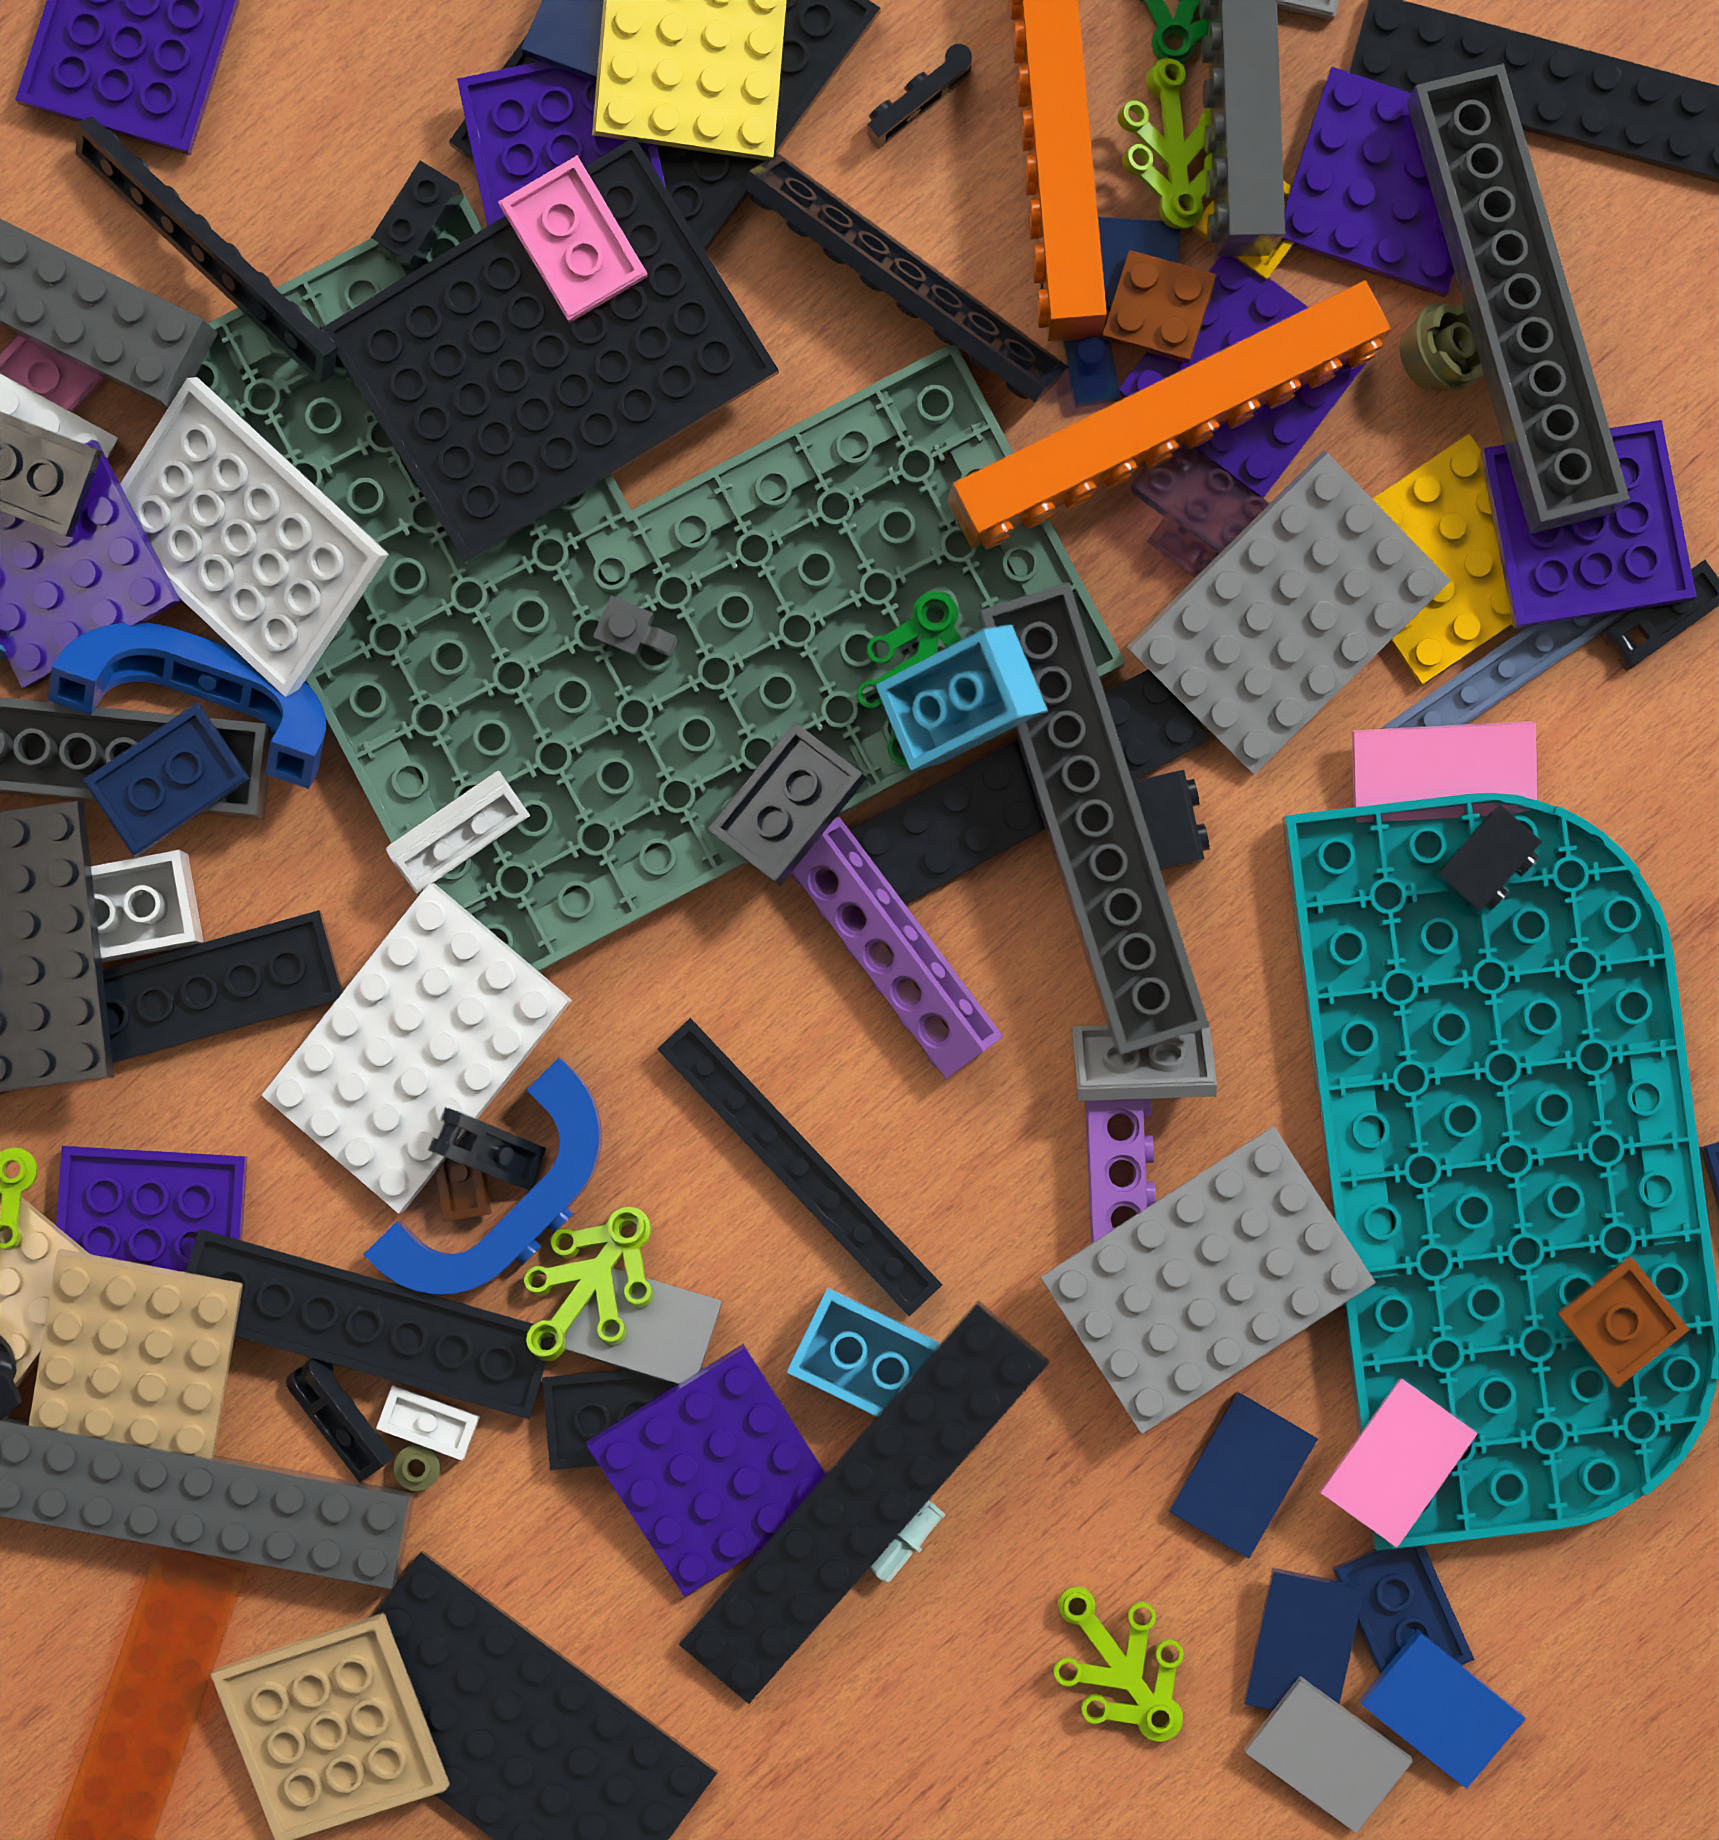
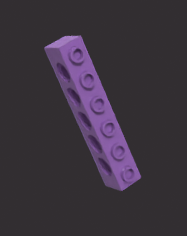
M835 818L791 872V875L798 884L804 887L817 905L820 915L830 922L845 942V947L849 954L859 961L871 977L876 990L886 997L899 1015L902 1025L912 1032L927 1052V1057L931 1064L939 1069L947 1079L1000 1040L1003 1035L841 818ZM831 871L837 876L838 882L834 879ZM859 908L864 912L866 919L861 915ZM886 944L891 948L893 955L888 951ZM913 981L917 983L921 992L916 989ZM941 1018L946 1022L948 1028L943 1025Z
M1152 1099L1085 1101L1091 1243L1114 1229L1111 1225V1215L1116 1208L1127 1206L1136 1215L1156 1202L1154 1181L1146 1182V1163L1154 1162L1152 1135L1144 1136V1117H1152ZM1115 1114L1125 1115L1132 1123V1132L1123 1141L1114 1140L1107 1131V1123ZM1118 1160L1129 1162L1134 1170L1133 1180L1124 1187L1114 1185L1109 1178V1169Z

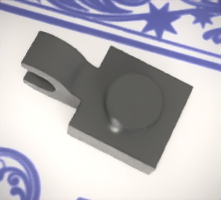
M612 595L593 635L595 640L636 658L642 645L672 658L679 642L676 636L650 627L655 617L654 613Z

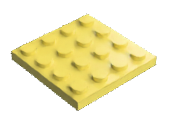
M603 0L592 135L621 140H630L635 137L637 142L765 161L771 160L774 156L786 0Z

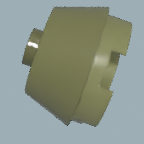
M1445 303L1428 305L1401 337L1399 351L1403 367L1409 377L1421 388L1427 390L1466 389L1472 386L1477 378L1484 374L1466 309L1462 303L1455 307Z

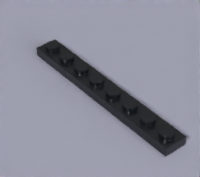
M92 116L78 123L75 154L313 379L321 384L333 376L338 346L326 331L318 329L303 314L301 308L295 302L286 299L272 285L270 279L264 273L254 269L241 256L239 250L233 244L227 243L222 239L202 215L196 214L180 199L178 193L171 186L165 185L150 171L144 160L135 157L126 149L113 131L105 129Z
M691 1018L657 1049L909 1317L943 1285Z

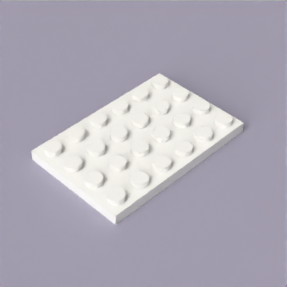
M198 377L186 379L120 484L178 597L284 697L300 689L389 556L382 547Z
M429 883L271 1082L262 1096L397 1213L405 1211L446 1159V1157L428 1151L432 1138H438L444 1123L440 1120L444 1108L447 1107L478 1119L573 1000L435 883ZM461 1129L455 1146L464 1137L466 1130Z

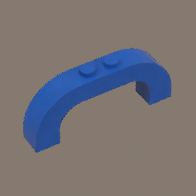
M118 623L99 627L80 635L62 650L51 667L48 701L92 715L102 697L110 689L128 682L160 684L251 715L270 726L274 736L270 742L266 775L309 789L319 770L326 731V717L322 703L316 693L304 681L300 689L284 697L232 647L169 626L152 623H138L129 626L125 623Z
M559 1057L527 1089L550 1113L558 1129L559 1152L551 1170L477 1245L467 1251L454 1254L436 1251L425 1245L402 1221L395 1222L363 1254L385 1276L406 1288L429 1294H454L468 1291L492 1281L505 1272L515 1261L523 1266L542 1247L536 1240L548 1228L556 1233L573 1216L574 1213L569 1207L589 1184L599 1161L602 1145V1127L599 1111L589 1088L562 1058Z

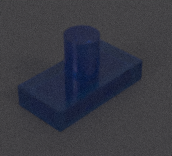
M1103 334L1102 337L1062 340L1075 408L1120 400L1111 344L1109 341L1103 340Z

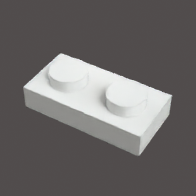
M394 1384L391 1387L376 1429L463 1461L480 1416Z

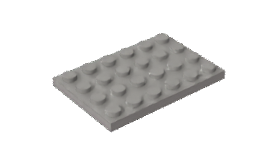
M1323 450L1126 647L1255 775L1451 580L1351 476Z
M1274 1126L1040 1276L1141 1434L1376 1283Z

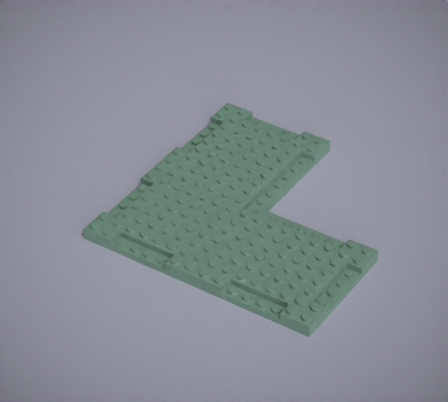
M464 193L463 200L420 267L482 230ZM369 239L276 287V289L286 299L295 302L301 308L303 314L318 329L322 330L321 328L413 271L377 250L378 242ZM239 308L208 323L218 334L195 377H198L389 554L306 678L307 683L322 703L325 717L391 844L493 773L501 772L530 816L433 883L540 973L557 965L559 961L715 879L722 878L749 864L747 860L714 836L708 828L794 722L862 772L867 778L837 817L929 768L910 770L909 767L896 765L888 754V743L895 732L883 703L880 707L870 710L862 707L857 699L858 688L863 682L877 680L918 653L921 635L894 650L893 658L884 665H877L870 661L867 656V645L872 638L885 636L912 619L914 604L925 593L938 591L947 594L953 599L958 609V620L955 624V629L962 640L982 630L978 617L980 610L1070 583L1099 678L1102 679L1123 668L1126 663L1049 519L1030 529H1026L1024 523L1015 527L1009 532V539L993 548L986 550L984 545L981 544L971 549L947 502L952 484L1014 452L956 345H947L633 510L629 508L612 475L466 564L338 355L336 356L333 376L319 384ZM611 595L654 613L655 617L650 627L670 633L679 640L672 658L643 645L636 658L593 638ZM933 607L927 611L926 617L931 623H939L943 620L944 613L940 608ZM940 639L936 654L946 649ZM878 642L872 647V653L877 658L886 657L890 651L888 645L883 642ZM867 687L862 692L863 699L868 703H874L880 697L875 687ZM899 744L897 751L900 756L905 757Z

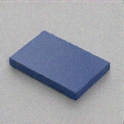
M1419 1630L1414 1633L1359 1699L1362 1706L1465 1789L1470 1786L1526 1719L1521 1712Z

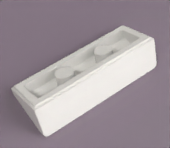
M497 771L390 844L386 851L417 894L425 889L429 883L435 882L528 818L530 814L501 772Z

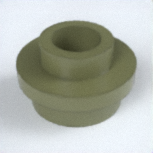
M419 1444L404 1448L398 1454L394 1463L396 1479L403 1487L412 1491H422L432 1486L438 1479L441 1470L437 1454L432 1449ZM418 1459L424 1463L425 1472L422 1476L416 1477L409 1472V1463L412 1460Z

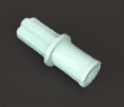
M928 1501L870 1566V1571L883 1582H890L915 1550L919 1553L922 1551L919 1546L946 1514L932 1502Z

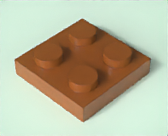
M1129 250L1104 328L1103 340L1190 364L1214 290L1217 274Z
M1631 1256L1623 1259L1556 1313L1616 1388L1690 1330Z

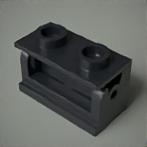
M420 160L371 236V239L378 242L377 250L413 272L419 269L464 198L460 185Z
M1180 770L1132 781L1160 871L1193 864V862H1202L1205 859L1203 851L1210 850L1205 824H1197L1193 807L1200 805L1195 780H1186L1185 771Z
M1499 805L1488 814L1435 873L1433 878L1446 887L1468 907L1472 905L1471 912L1477 913L1484 907L1492 911L1509 892L1503 885L1511 876L1516 873L1522 877L1539 859V856L1534 851L1542 841L1502 805Z

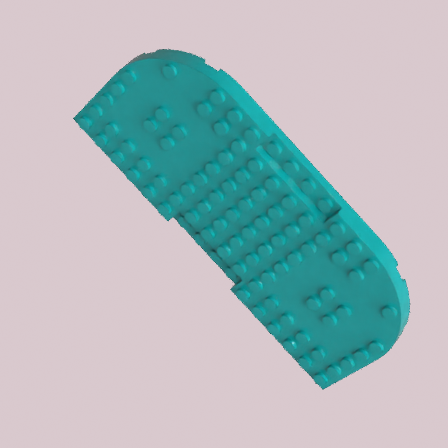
M1502 793L1463 794L1285 815L1282 818L1315 1088L1318 1090L1333 1217L1376 1282L1342 1304L1358 1435L1399 1378L1478 1433L1398 1547H1395L1370 1529L1372 1547L1378 1551L1556 1530L1585 1525L1609 1517L1642 1496L1650 1494L1682 1463L1698 1440L1709 1418V1409L1715 1395L1717 1380H1719V1299L1674 952L1662 908L1658 900H1655L1648 884L1640 874L1638 866L1607 834L1584 818L1562 807H1555L1538 800L1525 798V796ZM1472 804H1495L1527 809L1529 811L1512 815L1542 841L1534 851L1539 856V859L1522 877L1516 873L1511 876L1503 885L1509 892L1492 911L1484 907L1477 913L1471 912L1472 905L1469 907L1465 905L1433 876L1487 817H1480V813L1473 814ZM1464 805L1465 815H1461L1458 818L1381 822V815ZM1373 816L1374 822H1355V818ZM1631 1256L1690 1330L1616 1388L1556 1313L1623 1259Z

